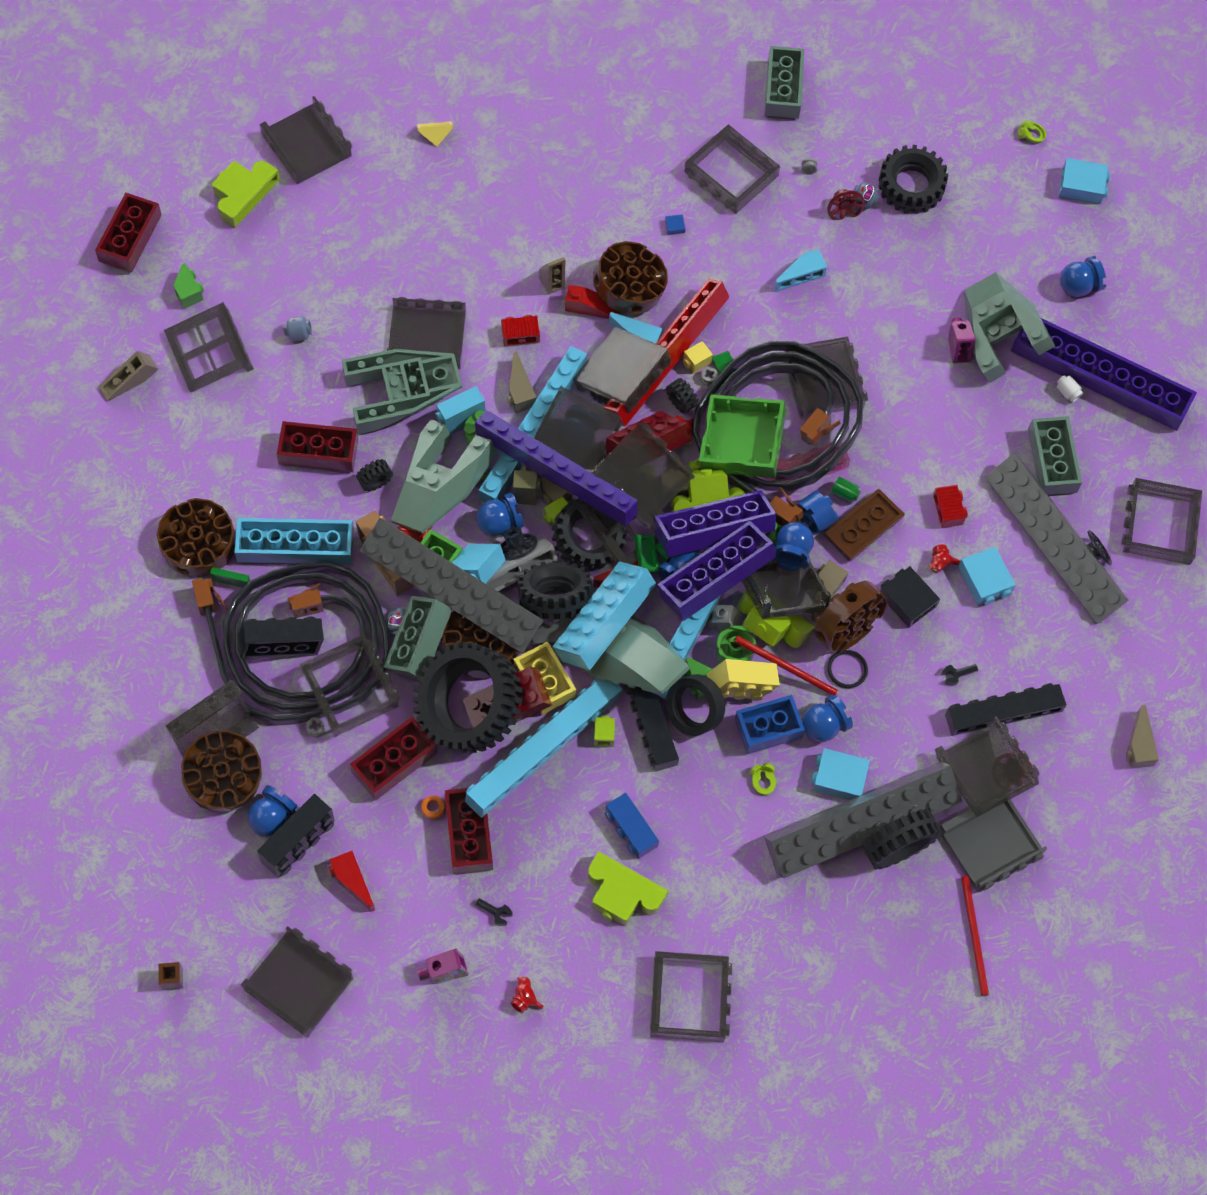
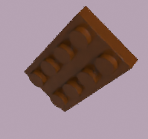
M877 489L826 531L824 536L851 562L899 522L905 513L880 489Z

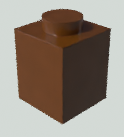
M180 962L159 963V985L162 990L183 988V967Z

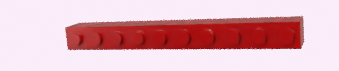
M708 278L605 405L604 409L612 423L626 427L684 355V351L688 350L729 299V294L723 282Z

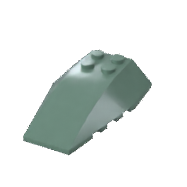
M631 616L590 670L578 667L601 681L606 682L610 680L613 684L618 685L624 683L631 688L637 686L641 687L642 690L658 694H664L690 669L689 665L655 627L634 616Z

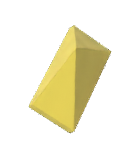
M452 122L417 124V128L424 137L438 147L453 129Z

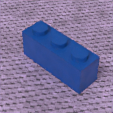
M627 793L606 804L605 816L607 820L615 824L618 836L626 840L628 843L627 848L632 855L635 854L639 859L658 847V838Z

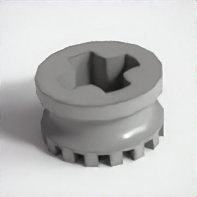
M806 158L802 160L801 170L803 173L813 174L817 172V161L815 159Z
M712 367L704 368L701 373L702 383L707 384V386L711 385L718 376L716 369ZM706 374L713 375L712 379L706 377Z
M313 717L307 721L306 728L310 736L319 737L324 733L325 727L321 719ZM315 723H317V726H321L317 732H314V729H310Z

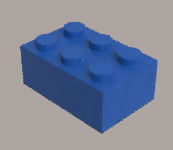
M792 695L737 710L735 714V722L747 754L801 739L805 732Z

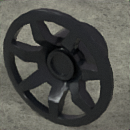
M512 527L503 533L505 541L500 546L503 553H508L505 559L513 560L531 553L537 546L538 541L534 535L523 534L521 528ZM524 547L529 550L523 553L522 548ZM515 551L519 553V555L513 556Z
M1088 530L1087 533L1091 542L1087 546L1098 560L1103 558L1111 566L1112 560L1100 539L1091 530Z

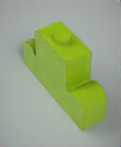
M233 161L224 171H221L217 179L212 183L214 195L221 199L218 202L221 219L236 228L280 181L279 170L265 161H257L252 166V171L236 161Z
M703 469L701 473L687 475L689 497L687 498L683 495L674 497L671 502V510L674 512L743 495L745 492L739 487L729 490L727 475L723 470L712 471V469Z
M754 584L745 590L737 605V608L747 615L742 626L771 646H775L783 638L791 647L800 648L807 642L815 628L814 625Z
M599 851L589 866V881L594 885H601L593 898L592 907L601 912V915L609 921L615 920L626 926L638 906H641V910L645 914L654 915L660 910L668 896L667 889Z

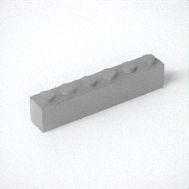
M545 537L538 540L537 546L531 553L518 559L506 560L486 584L499 591L519 581V576L524 575V570H531V566L534 564L540 566L541 562L544 561L546 564L552 563V560L558 562L554 546ZM522 548L523 553L529 550ZM516 551L513 556L519 555V553Z

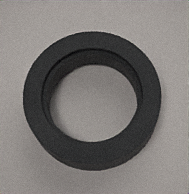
M694 674L676 681L669 688L666 695V711L670 721L679 731L686 735L699 736L715 729L722 722L725 714V700L720 688L713 680L704 675ZM688 687L700 690L708 701L709 715L704 723L691 720L683 710L682 695Z

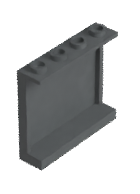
M1008 788L940 826L942 838L965 874L969 876V880L976 891L982 888L985 891L994 885V881L998 879L1003 881L1010 877V872L1014 870L1019 872L1026 868L1028 862L1033 860L1035 863L1044 857V852L1047 850L1046 846L1041 847L1010 799L1012 793Z

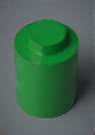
M839 476L831 493L852 503L853 500L857 501L861 491H859L860 486Z

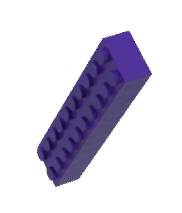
M1042 319L1055 347L1041 355H1038L1031 345L1024 329L1020 330L1012 346V352L1059 375H1066V377L1071 375L1078 384L1176 431L1180 427L1197 394L1196 391L1045 319Z

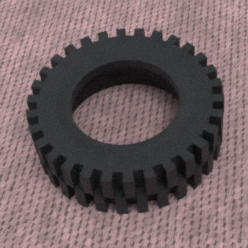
M454 643L453 647L449 645L443 647L445 652L437 651L435 653L437 659L430 657L427 660L430 666H423L421 669L425 673L424 676L418 675L416 679L421 682L420 687L414 686V692L418 693V697H413V702L417 703L418 707L413 709L414 713L420 715L416 718L417 723L423 725L420 728L423 732L428 733L426 736L429 739L449 749L463 753H477V751H486V747H495L494 741L502 742L504 740V737L501 735L502 733L509 735L512 731L508 728L509 724L515 726L517 720L513 719L514 714L520 715L521 710L517 709L516 705L522 704V698L517 697V694L523 692L521 687L516 686V684L521 683L520 677L514 675L517 673L516 669L510 666L512 663L505 659V656L476 643ZM471 671L485 672L491 677L493 682L494 695L491 708L479 725L474 728H463L450 715L448 708L450 690L456 680L465 673Z

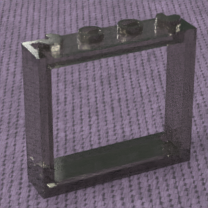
M728 124L685 162L684 172L689 175V178L694 179L702 189L710 192L714 199L719 200L727 209L729 208L737 214L779 176L780 165ZM724 141L765 173L738 198L697 166Z
M1135 478L1132 485L1129 484L1127 491L1130 499L1127 500L1125 507L1128 516L1125 517L1123 528H1126V532L1121 540V545H1124L1123 552L1191 565L1196 555L1202 490ZM1138 492L1189 502L1184 552L1132 542Z
M364 634L300 664L301 671L334 737L399 707L398 700L400 697L398 691L390 686L389 683H392L388 672H383L381 668L383 666L382 660L379 655L375 656L373 652L375 647L370 639H366ZM363 648L389 701L338 724L312 671Z
M655 951L650 1037L724 1042L725 1036H729L730 1024H726V1016H730L731 1004L727 1003V995L731 996V983H728V975H732V963H729V956ZM663 961L722 965L719 1031L659 1027Z

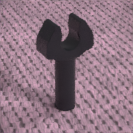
M976 664L955 669L952 665H948L944 668L941 675L951 674L953 678L947 679L945 684L953 686L957 685L959 677L977 672L978 667Z
M480 898L476 902V906L494 915V923L498 926H507V921L500 918L501 914L505 913L510 917L513 916L511 909L505 904L502 907L496 908Z

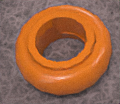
M435 795L426 797L421 804V812L428 819H438L444 814L446 808L443 799ZM430 803H437L439 809L435 812H430L427 806Z

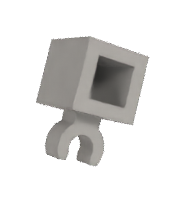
M716 605L715 612L712 611L710 615L712 619L708 620L706 625L709 627L716 626L722 632L730 626H741L743 615L734 605Z

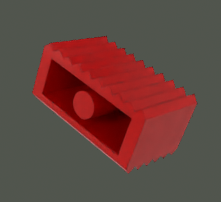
M525 315L520 318L507 317L501 320L504 346L540 342L538 317L536 315Z
M958 485L935 488L933 498L941 528L963 525L968 517L967 508L962 505L963 493L958 489Z

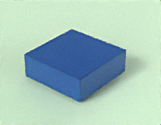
M683 214L665 216L668 235L685 233Z

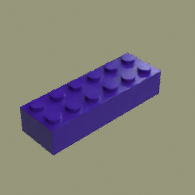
M762 490L657 515L655 516V535L667 557H672L712 547L748 521H751L762 533L775 531L776 513Z
M748 521L658 583L660 596L685 621L776 557L774 544L751 521Z

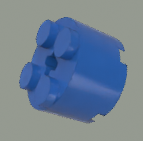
M818 490L813 491L796 504V506L803 510L804 516L800 521L802 523L806 522L814 535L821 533L839 519L838 514L831 506L833 505L832 500L827 495L823 496Z

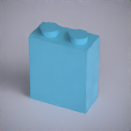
M1066 158L1062 169L1059 197L1101 204L1103 198H1106L1108 193V187H1106V183L1109 182L1110 178L1108 165Z
M477 386L437 404V413H435L437 422L446 424L450 435L464 429L466 420L476 411H486L485 399Z
M468 544L452 563L486 584L506 559L500 544Z
M996 547L961 559L958 568L977 605H988L999 597L1006 598L1012 594L1015 583Z
M824 748L822 754L817 755L815 765L819 767L817 772H813L811 783L814 784L813 791L847 800L861 796L870 760Z

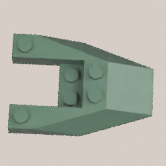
M997 272L964 290L966 317L970 321L976 339L973 353L982 373L990 383L1006 374L993 345L1024 329L1038 355L1055 347L1034 304Z
M393 349L341 360L346 386L384 379L389 401L353 408L358 434L377 431L416 413L462 388L455 355L452 353Z
M430 419L420 433L403 480L391 522L421 534L427 531L469 496L497 455L492 440L476 435L452 469L436 464L435 461L452 438L446 424Z

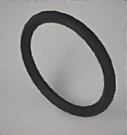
M845 650L835 653L830 658L827 671L831 680L838 686L854 688L865 681L868 674V666L865 659L859 653ZM842 654H851L858 657L864 666L862 678L854 684L839 682L833 676L831 670L832 663L836 657Z

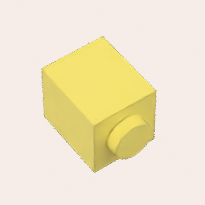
M702 341L684 351L683 364L694 374L712 363L713 354Z

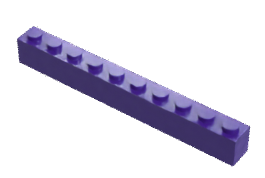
M488 410L475 421L476 435L492 440L495 448L622 525L627 526L638 514L636 499Z

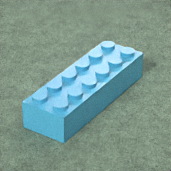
M237 518L235 556L237 562L310 563L327 561L334 564L352 565L353 520Z
M618 562L552 646L562 662L587 670L594 666L655 587L656 582L647 568Z

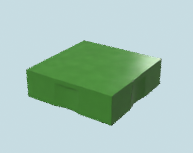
M711 394L707 412V428L703 436L699 457L701 470H723L727 474L776 478L786 417L785 401L759 398L743 399L735 396Z

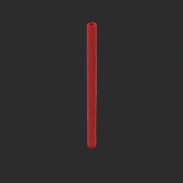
M738 635L735 637L734 642L772 663H776L777 666L830 695L835 696L838 690L746 639Z
M969 876L961 877L980 993L981 996H988L989 990Z

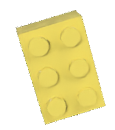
M548 642L513 659L514 668L517 672L530 666L540 671L552 706L540 711L541 715L576 698V688Z
M725 659L707 673V677L718 685L724 698L734 697L736 700L748 698L752 701H759L780 686L776 663Z

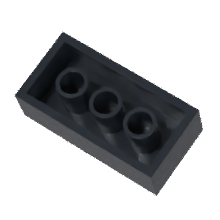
M313 616L304 619L288 617L283 620H277L276 618L258 621L256 619H248L243 621L238 635L240 658L318 655L324 641L322 620Z
M314 793L257 850L261 863L278 878L281 875H286L291 870V865L296 860H301L306 854V850L310 846L316 845L320 840V836L324 832L331 830L334 826L335 819L332 808Z

